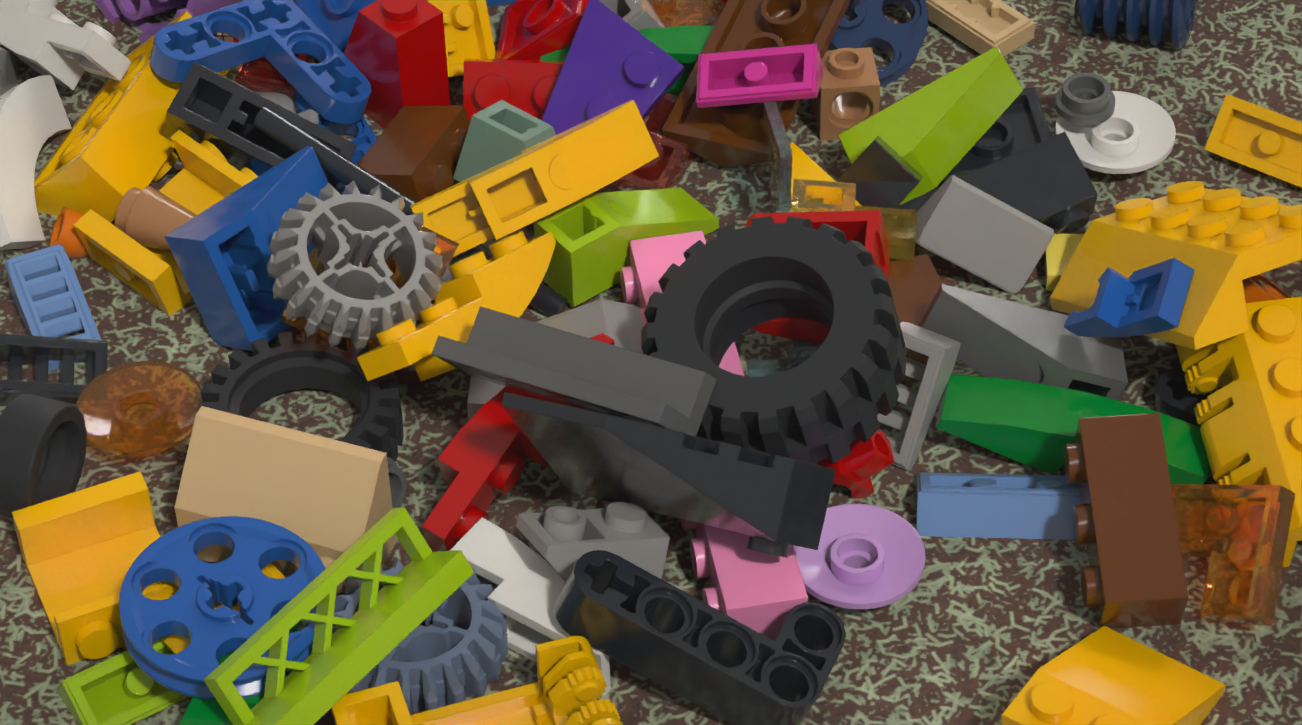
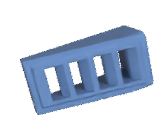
M54 245L13 257L6 261L5 269L10 292L30 336L59 337L81 330L82 334L68 338L101 340L72 263L62 245ZM75 359L74 364L87 359ZM49 360L48 372L60 368V360Z

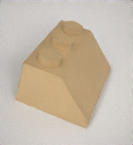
M201 406L195 416L174 507L178 527L198 520L225 516L265 520L297 534L314 549L325 568H327L393 508L387 453ZM395 534L383 544L381 569L396 544ZM210 545L200 550L196 557L207 562L224 561L232 555L233 550L224 545ZM276 560L272 562L285 577L293 575L298 570V566L291 561ZM363 563L356 570L362 571ZM348 578L337 586L336 595L345 593Z

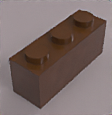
M1160 413L1079 418L1074 444L1064 445L1063 459L1067 484H1078L1080 504H1075L1072 507L1074 541L1076 545L1087 546L1089 566L1081 567L1083 604L1085 607H1095L1099 628L1103 626L1114 629L1181 624L1189 597Z

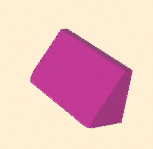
M817 43L699 54L696 93L697 107L705 108L817 98L823 77V63Z

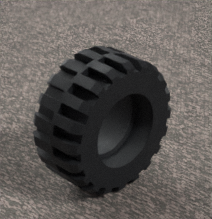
M768 216L751 219L752 226L736 230L734 224L716 230V239L705 245L701 240L697 241L683 253L685 261L680 266L672 263L658 281L662 293L654 292L650 296L644 312L647 323L641 330V348L643 353L706 372L717 379L697 432V437L741 446L742 448L775 454L812 464L830 458L832 463L841 460L851 454L849 445L859 439L865 443L880 428L877 415L887 416L892 412L899 398L896 385H899L905 379L907 363L903 351L905 341L890 286L882 268L874 264L872 254L860 242L854 240L847 242L845 232L828 224H821L818 230L813 229L810 219L788 216L786 223H774L773 218ZM797 317L810 319L830 328L825 341L811 357L785 372L770 376L750 377L737 375L719 367L724 354L731 344L743 333L761 323L778 318Z

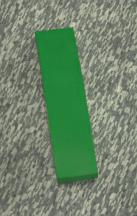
M951 374L940 400L936 428L1042 472L1056 474L1064 464V445L1074 444L1079 418L1160 412L1079 390L1015 379ZM1160 413L1170 482L1185 490L1198 491L1208 479L1209 461L1200 433L1201 427Z

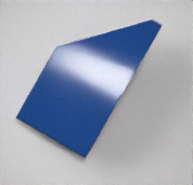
M1176 258L1134 271L1129 278L1108 267L1098 279L1100 285L1094 304L1090 309L1081 312L1073 310L1066 319L1064 328L1078 336L1127 337L1178 328L1194 269Z

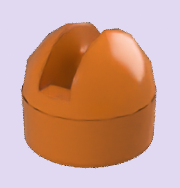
M63 207L55 221L48 247L62 245L71 259L88 256L89 254L73 226L84 213Z

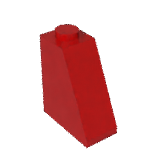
M377 0L359 10L344 55L362 72L371 84V95L365 115L386 129L403 106H451L443 12L427 0Z

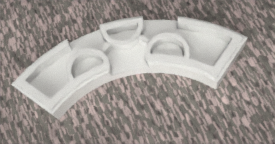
M52 75L28 79L0 96V250L26 249L46 240L40 224L35 200L34 177L36 161L43 144L49 137L57 136L72 129Z

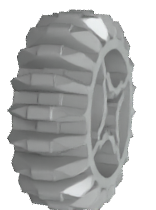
M354 180L345 186L342 195L330 183L320 190L318 198L306 192L298 200L296 209L289 208L282 215L279 229L273 233L269 249L272 255L267 264V271L269 277L276 279L272 288L274 293L273 299L289 300L285 309L287 320L303 316L308 320L305 326L307 337L317 333L319 329L328 332L331 348L338 345L342 337L351 339L356 352L365 348L369 337L379 346L380 343L375 335L376 333L393 327L394 324L412 318L414 325H416V322L421 323L422 320L418 312L431 307V301L436 299L441 289V278L438 276L443 267V256L433 252L437 245V233L420 231L424 224L423 212L406 215L402 212L405 206L403 196L393 200L392 203L381 199L380 184L373 188L369 195L361 194ZM311 243L320 251L318 259L325 267L320 275L315 273L309 261L307 247ZM391 256L401 273L403 283L401 289L391 280L393 272L386 264L387 259Z

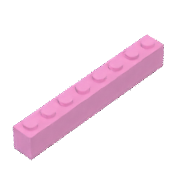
M703 231L629 241L630 266L620 267L621 288L624 302L626 304L636 303V306L640 308L643 327L647 323L644 312L650 296L654 292L662 293L658 281L672 263L680 266L685 261L683 253L699 240L704 245L706 244ZM734 341L724 354L719 367L728 372L744 376ZM680 519L683 530L695 529L697 538L690 539V554L695 578H708L710 588L703 589L704 603L772 640L790 611L795 606L808 602V595L793 545H790L787 558L747 549L750 535Z

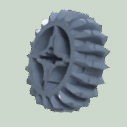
M396 556L392 569L380 570V574L396 576L405 566ZM474 573L347 694L398 681L410 715H413V712L428 711L465 701V696L472 699L484 696L487 690V683L499 682L502 662L506 661V654L509 648L506 615L499 612L495 602L488 601V596L493 592L492 585L480 584V580L477 578L476 573ZM348 579L347 587L344 591L345 595L336 596L334 617L349 619L358 611L361 589L360 580ZM379 584L378 591H380L385 585ZM333 626L332 634L340 627Z

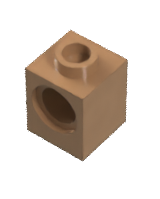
M872 47L839 48L826 51L822 59L823 77L817 98H812L820 141L839 140V134L879 112L880 82Z

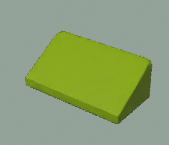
M169 635L159 638L153 644L152 648L161 654H175L163 642ZM128 650L61 681L57 690L79 725H133L190 697L172 691L150 678L135 663Z

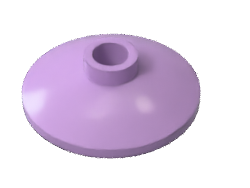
M842 504L827 508L818 550L793 545L806 591L825 603L846 609H874L900 600L916 587L925 567V548L916 529L898 514L885 508L868 504Z

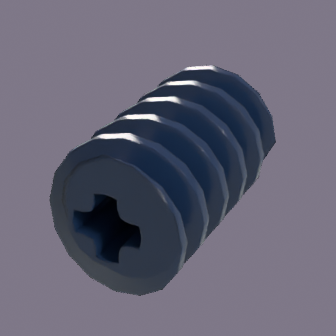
M1076 0L1075 20L1080 16L1082 32L1090 35L1102 20L1104 33L1108 38H1114L1122 25L1125 24L1127 38L1131 42H1137L1145 28H1148L1150 43L1154 46H1159L1170 31L1173 47L1182 50L1192 32L1198 0Z

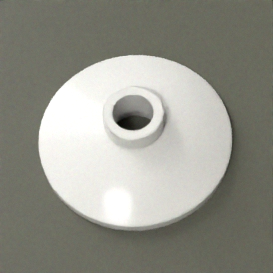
M1112 91L1115 96L1113 115L1107 121L1094 126L1080 127L1064 120L1059 115L1057 117L1055 135L1065 131L1083 167L1102 173L1130 174L1150 169L1167 158L1175 143L1176 130L1170 115L1154 101L1134 93Z

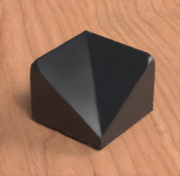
M877 136L836 182L865 208L864 211L881 210L883 220H885L918 185L923 176L883 139Z

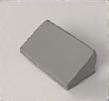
M951 175L916 212V243L1010 294L1018 293L1025 285L1054 236V229L954 175Z

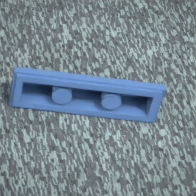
M920 472V475H916V531L920 536L1074 540L1072 507L1075 504H1080L1078 484H1067L1065 476Z

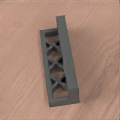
M481 306L466 344L438 335L432 351V355L470 376L572 407L621 417L693 436L697 435L717 380L700 370Z

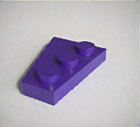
M589 0L542 121L553 126L557 135L632 99L635 101L644 121L683 75L684 66L599 0Z

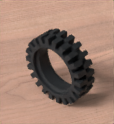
M319 330L309 337L306 336L305 331L304 343L293 344L292 332L287 331L277 333L279 347L270 349L265 338L262 337L251 342L253 357L250 358L241 349H237L228 355L230 368L218 364L211 372L213 384L205 382L201 390L202 402H198V411L201 406L247 418L261 403L275 395L290 390L306 388L327 390L340 394L351 401L361 413L355 427L338 441L385 452L394 461L399 456L397 445L402 446L404 433L400 389L398 388L395 373L391 372L367 381L357 357L368 352L369 345L366 344L365 348L356 352L353 345L347 349L346 337H342L340 343L331 348L329 341L327 345L321 344Z

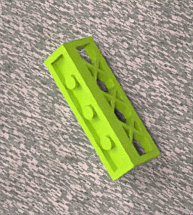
M405 507L392 508L204 679V682L233 725H314L475 572L461 550L432 552ZM395 534L410 557L411 562L396 576L380 574L383 544ZM363 563V570H356ZM346 578L361 581L359 608L349 619L334 617L337 586ZM379 584H384L385 586L378 591ZM317 605L316 614L309 613ZM299 621L315 623L312 653L303 662L286 660L289 630ZM333 626L340 627L332 634ZM269 649V656L261 657ZM251 665L267 667L264 698L250 710L233 684V681ZM285 670H291L292 672L284 678Z

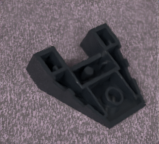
M504 393L501 405L572 493L598 499L595 509L607 508L609 504L614 502L632 503L647 511L750 535L747 549L786 558L788 557L790 545L818 550L836 469L746 449L741 446L688 435L683 432L608 414Z

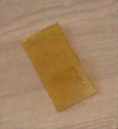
M794 179L791 212L881 210L889 239V257L891 259L914 261L917 210L856 206V183Z

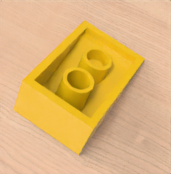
M1103 626L1040 667L1004 711L1001 725H1201L1224 694L1226 684Z

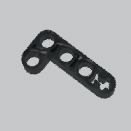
M605 550L590 551L583 554L576 561L557 597L554 607L558 623L571 636L585 637L594 649L732 725H800L819 697L846 637L844 624L834 611L816 602H804L795 606L790 611L771 640L626 559Z

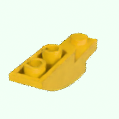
M632 99L521 151L522 154L414 203L410 207L414 214L423 212L424 224L421 228L423 232L437 233V245L433 252L442 255V262L493 238L498 240L582 199L659 157V154L636 103Z
M519 231L489 245L488 247L493 256L489 259H486L484 252L481 251L450 265L448 268L453 278L441 283V289L435 299L436 303L418 312L422 323L415 326L412 318L394 324L393 327L376 333L375 335L380 345L357 357L367 381L412 364L421 382L457 369L432 355L438 335L466 344L480 306L520 317L536 294L549 267L556 246L552 232L527 241L523 231Z

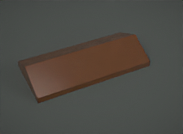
M728 0L701 54L817 43L822 60L851 0ZM697 60L662 129L664 138L722 167L772 162L779 149L776 103L787 133L803 99L698 108L696 104ZM779 125V135L782 142L784 137Z

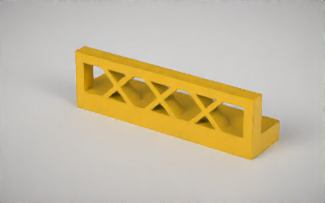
M1226 94L1204 150L1302 188V122Z

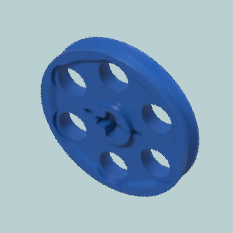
M225 516L207 518L182 525L159 537L141 552L132 563L124 578L120 592L119 609L126 647L141 670L162 686L190 697L216 700L204 679L219 666L220 659L227 653L236 651L326 568L320 557L306 541L290 530L265 520ZM210 545H224L233 550L229 558L218 563H207L196 557L200 550ZM276 560L291 561L298 566V570L293 575L281 579L270 578L262 573V569L268 563ZM159 581H168L179 587L175 595L164 600H151L142 594L147 586ZM213 601H215L217 604L222 603L223 606H220L214 610ZM238 603L239 612L236 609L231 610L229 607ZM317 605L309 613L316 614ZM309 623L301 631L289 632L286 660L303 662L312 653L315 623ZM166 635H182L190 641L189 646L177 654H161L152 648L159 638ZM269 649L261 657H268ZM251 665L233 681L242 698L265 692L267 667ZM285 670L284 678L287 677L292 671Z

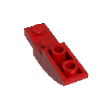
M604 333L590 338L615 346L614 339ZM505 386L486 402L458 431L437 458L443 480L450 486L422 525L427 544L432 551H450L482 517L488 520L489 515L486 510L499 491L507 494L519 480L525 467L524 456L545 468L549 465L501 406L504 393L557 404L562 403Z

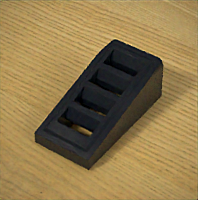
M0 334V362H8L7 380H0V406H7L9 402L20 394H34L70 404L106 402L108 341ZM75 359H87L86 385L74 384ZM49 360H60V383H48ZM22 361H34V382L22 381Z

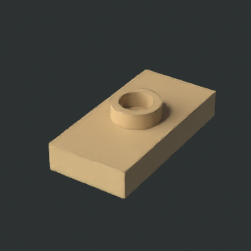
M926 0L928 20L979 54H983L997 46L1002 55L1006 56L1034 39L1035 22L1001 0Z

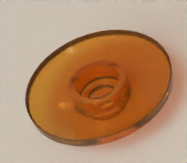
M159 361L132 362L104 372L86 386L76 403V406L84 415L87 444L102 453L126 458L154 455L176 446L192 433L195 416L198 412V402H202L200 384L193 375L183 368Z

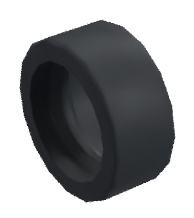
M20 394L8 403L0 415V515L13 518V511L75 492L81 478L87 444L84 415L76 405L34 394Z

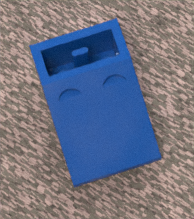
M312 146L304 147L164 236L213 341L219 346L252 351V341L264 337L266 342H269L278 336L277 333L284 332L304 318L303 316L287 320L285 309L289 300L273 299L274 293L272 288L276 279L268 276L267 264L272 255L269 249L273 233L279 229L282 215L289 208L296 209L298 200L306 192L318 198L320 190L328 184V180ZM311 243L307 247L309 261L315 273L320 275L325 267L318 259L320 251Z

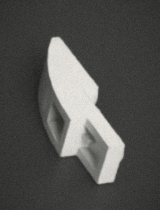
M0 0V44L40 75H52L55 84L74 90L85 71L121 81L132 62L113 47L117 39L111 33L91 22H86L83 28L79 27L55 8L59 2L58 0Z

